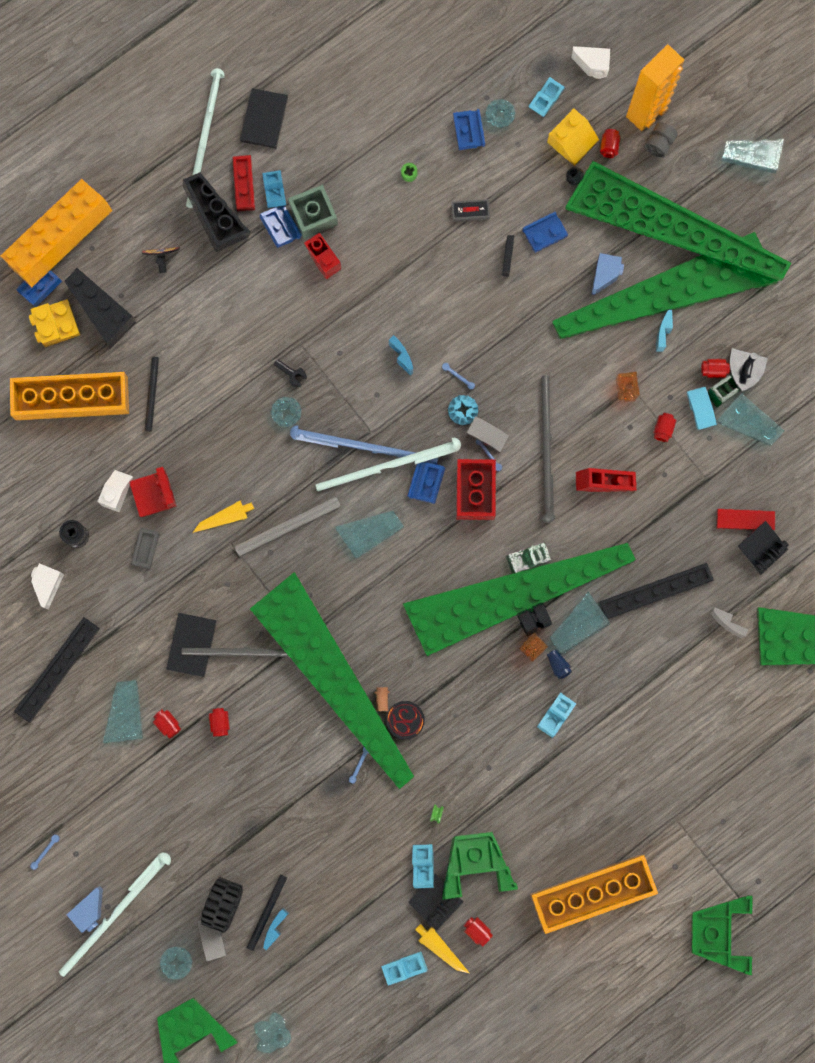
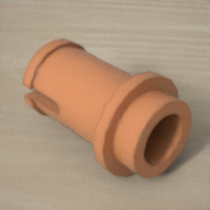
M388 687L376 688L374 692L376 694V711H389L388 693L390 691H388Z

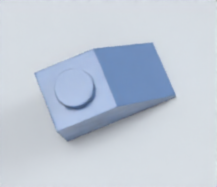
M599 254L592 295H596L617 281L619 275H622L624 264H621L622 257Z
M101 887L95 888L67 914L81 933L85 931L91 932L98 926L97 921L101 918L103 889Z

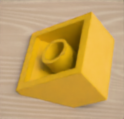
M573 108L549 133L547 143L575 166L599 141V138L589 121Z

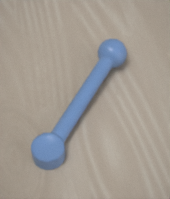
M448 363L442 365L444 371H449L467 384L469 389H474L475 384L467 381L452 370Z
M476 439V444L482 447L489 459H494L483 442ZM496 462V471H501V464Z
M363 747V754L353 775L349 777V782L352 784L356 782V776L367 753H369L365 747Z
M58 835L51 837L52 841L38 859L31 863V869L36 870L38 868L39 862L49 849L60 840Z

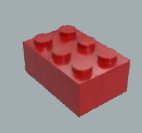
M457 459L456 520H495L496 460Z

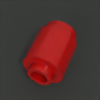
M607 129L602 135L600 153L605 158L610 159L618 155L621 139L619 131Z
M707 359L702 361L701 374L707 378H725L726 374L730 372V364L726 363V359Z
M663 413V415H658L653 431L655 434L654 439L668 442L672 438L677 422L672 414Z
M224 708L212 709V713H209L210 732L213 733V737L229 735L228 711H224Z
M160 710L154 715V725L169 739L181 730L180 723L169 710Z
M470 917L463 925L465 927L464 932L477 945L480 944L482 947L493 936L490 932L491 929L478 917L474 919Z

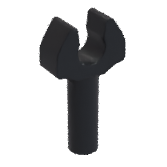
M279 359L275 361L274 366L290 377V385L301 387V383L295 380V378L299 375L307 379L305 371L301 367L293 370Z

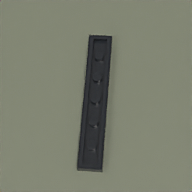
M704 563L599 601L605 620L710 583L714 579L708 564Z
M83 617L13 712L28 723H31L100 628Z

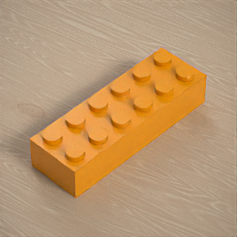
M668 44L640 71L626 118L641 131L646 127L649 129L655 123V118L658 115L662 116L669 107L667 106L671 102L670 98L674 94L673 90L677 87L676 82L680 79L679 74L683 71L682 66L685 59Z
M81 179L0 256L12 270L33 287L113 210L99 193Z
M125 372L10 378V414L15 420L129 414L128 377Z
M638 855L531 893L530 896L542 930L547 934L656 895L658 892L645 856Z

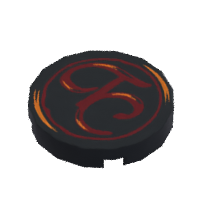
M400 701L389 709L386 716V724L389 731L395 737L401 740H410L422 731L425 724V716L417 704L411 701Z

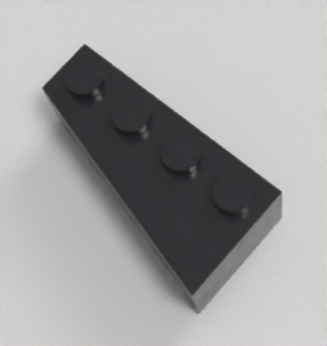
M201 172L183 179V188L215 252L249 238L251 231L247 226L245 227L236 213L234 214L228 207L224 199L216 193V190Z
M78 268L64 281L110 349L136 323L134 317Z

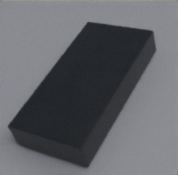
M508 235L506 239L502 269L504 277H509L514 235Z

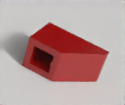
M320 233L304 242L314 263L325 279L341 270V262Z

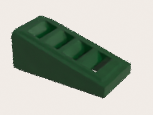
M731 374L708 390L709 398L717 408L741 391L733 381Z

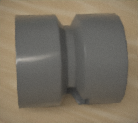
M658 122L644 147L650 154L664 158L670 149L669 145L674 143L678 133L669 124Z

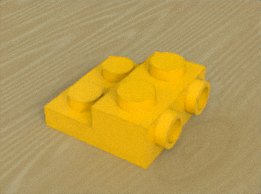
M68 299L52 305L47 303L30 309L32 313L29 315L32 326L36 325L37 332H34L37 342H41L44 347L80 336Z

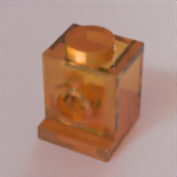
M637 371L617 375L616 385L619 400H624L625 402L635 401L640 395ZM631 384L632 389H627L626 385Z
M533 633L519 649L533 662L548 646Z

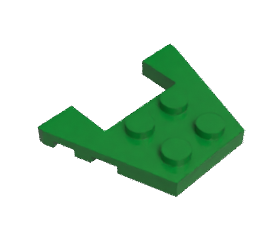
M492 832L454 836L452 838L443 899L462 897L461 875L496 871L499 892L518 890V886L512 879L511 871L505 864L502 857L503 854Z
M747 895L691 912V953L747 975H752L751 956L731 955L732 913L752 914L753 896Z
M194 997L157 1017L164 1063H180L176 1052L211 1033L221 1052L238 1043L237 1039L225 1027L219 1024Z

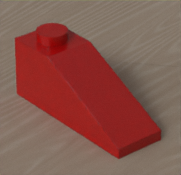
M596 468L583 469L576 472V491H637L636 472Z

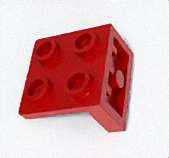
M164 467L156 468L157 473L130 481L140 517L177 507Z

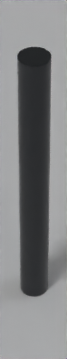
M155 356L151 358L144 430L147 432H152L159 365V357Z
M280 874L246 947L247 949L254 951L288 877Z

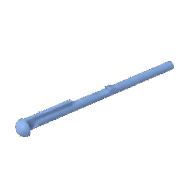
M298 425L293 426L290 430V436L294 440L338 448V445L396 457H404L415 453L300 430ZM438 457L424 462L437 464Z

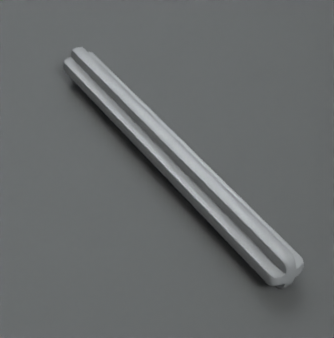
M334 497L236 545L235 550L241 556L339 508L340 503Z

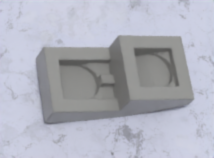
M476 416L467 432V435L483 442L485 446L499 453L509 437L500 429Z
M718 608L711 609L710 614L723 628L737 637H746L748 629L731 623L732 614Z
M201 920L197 921L206 961L226 956L222 932L201 925Z

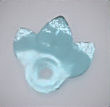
M273 1012L270 1016V1021H260L254 1025L255 1032L261 1039L257 1045L259 1051L272 1053L277 1048H284L289 1045L291 1034L285 1028V1020L281 1015ZM279 1034H282L283 1036L282 1041L278 1040Z

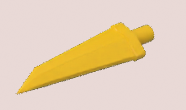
M241 500L237 501L233 505L201 521L193 533L247 519L246 512L253 510L254 506L252 502L242 505Z
M421 924L416 927L415 930L422 936L418 940L421 944L425 945L455 970L469 973L433 927L428 930Z

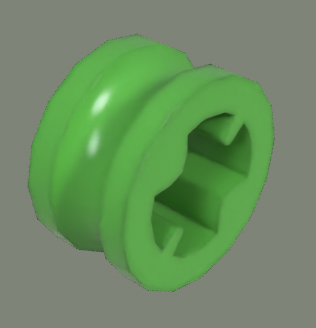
M406 163L402 166L401 177L403 180L412 182L417 178L418 170L416 165ZM407 169L413 170L411 176L405 174Z
M434 804L430 818L431 822L435 820L440 824L443 806L438 808Z

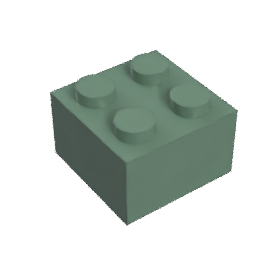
M323 185L288 198L290 209L303 239L338 225L336 214Z

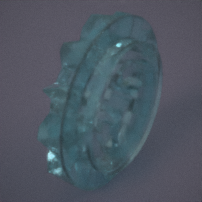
M504 99L492 101L486 109L487 121L493 127L496 126L500 129L505 126L508 127L515 118L514 106ZM497 109L500 112H505L503 115L504 119L496 116Z
M282 397L276 400L271 409L273 420L279 426L285 427L295 425L300 420L302 412L300 404L291 397ZM290 406L289 411L292 415H287L283 419L284 414L281 410H286Z
M175 946L163 953L160 966L162 972L168 978L181 979L190 972L193 961L191 954L185 948ZM176 954L179 961L185 962L178 966L177 972L175 965L168 964V962L175 960Z

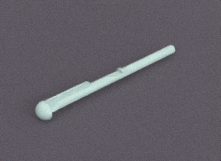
M219 68L213 69L210 73L213 76V82L192 175L201 172L219 81L225 76L224 72ZM187 198L186 207L193 208L189 198Z
M452 438V442L318 483L316 488L317 491L325 490L372 474H380V470L385 468H394L414 461L415 464L457 452L461 448V442L457 438Z
M164 852L158 854L128 888L130 892L114 909L108 919H103L100 926L58 971L63 977L165 864L170 865L171 857L169 854Z

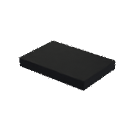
M252 88L240 141L277 149L288 95Z
M178 613L166 670L205 677L209 656L182 655V648H211L217 620Z

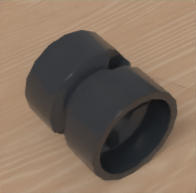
M67 520L60 527V538L72 548H81L89 540L87 528L77 520Z
M542 602L532 606L530 611L526 609L517 613L521 627L527 636L536 633L538 628L545 629L552 625L550 616Z

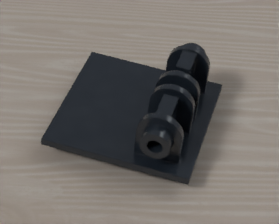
M766 521L738 545L739 549L760 575L789 550L787 548L789 544L785 540L781 541Z
M435 874L434 888H421L408 903L437 931L464 901L460 897L443 899L445 883Z

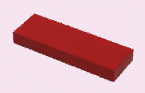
M251 155L233 156L236 211L255 210Z
M717 509L716 529L755 530L766 521L775 530V511Z

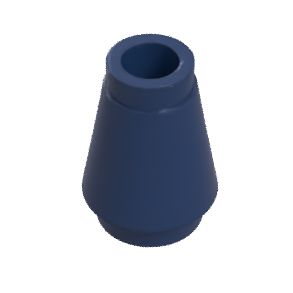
M557 650L547 654L555 677L557 676L560 680L572 673L571 665Z

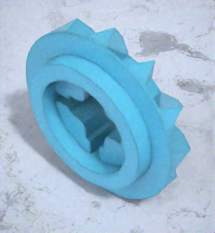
M459 395L450 402L448 414L453 422L459 425H467L473 422L475 416L477 417L478 405L475 399L468 395ZM461 403H463L465 408H469V410H466V417H464L461 411H458L461 408Z

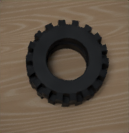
M219 877L213 884L201 915V925L225 933L229 929L239 906L243 885Z

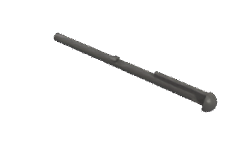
M544 375L542 376L544 515H541V519L545 523H551L555 519L550 449L552 437L550 433L549 376Z
M250 647L182 648V655L289 657L283 649H250Z

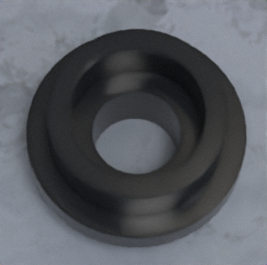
M578 167L570 168L566 173L567 182L570 185L580 183L584 177V171Z

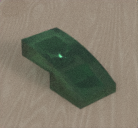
M545 542L506 556L512 574L551 561Z

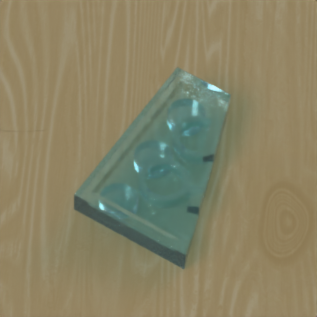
M763 139L760 142H750L749 140L726 141L721 161L776 174L784 139H777V141Z
M742 393L716 421L718 424L770 446L785 431Z
M394 511L335 527L356 559L404 528Z
M587 592L584 599L573 609L570 616L564 620L550 639L559 653L563 655L610 625V622L590 593Z
M137 680L117 682L103 743L143 739Z

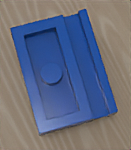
M477 109V111L470 110L453 113L458 149L465 150L477 148L478 146L485 147L480 109Z
M285 206L275 207L261 213L259 216L277 248L293 242L295 239H300L302 236Z
M556 211L522 228L534 253L568 237V233L558 218Z
M50 270L33 287L24 281L16 290L34 307H37L62 281Z
M428 462L418 463L407 496L411 499L435 504L445 467Z

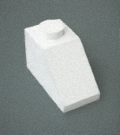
M573 46L571 58L588 76H593L596 79L607 77L610 49Z
M115 470L105 483L98 503L103 507L120 512L133 476Z
M39 563L38 567H35L32 571L31 582L40 605L49 610L64 574Z

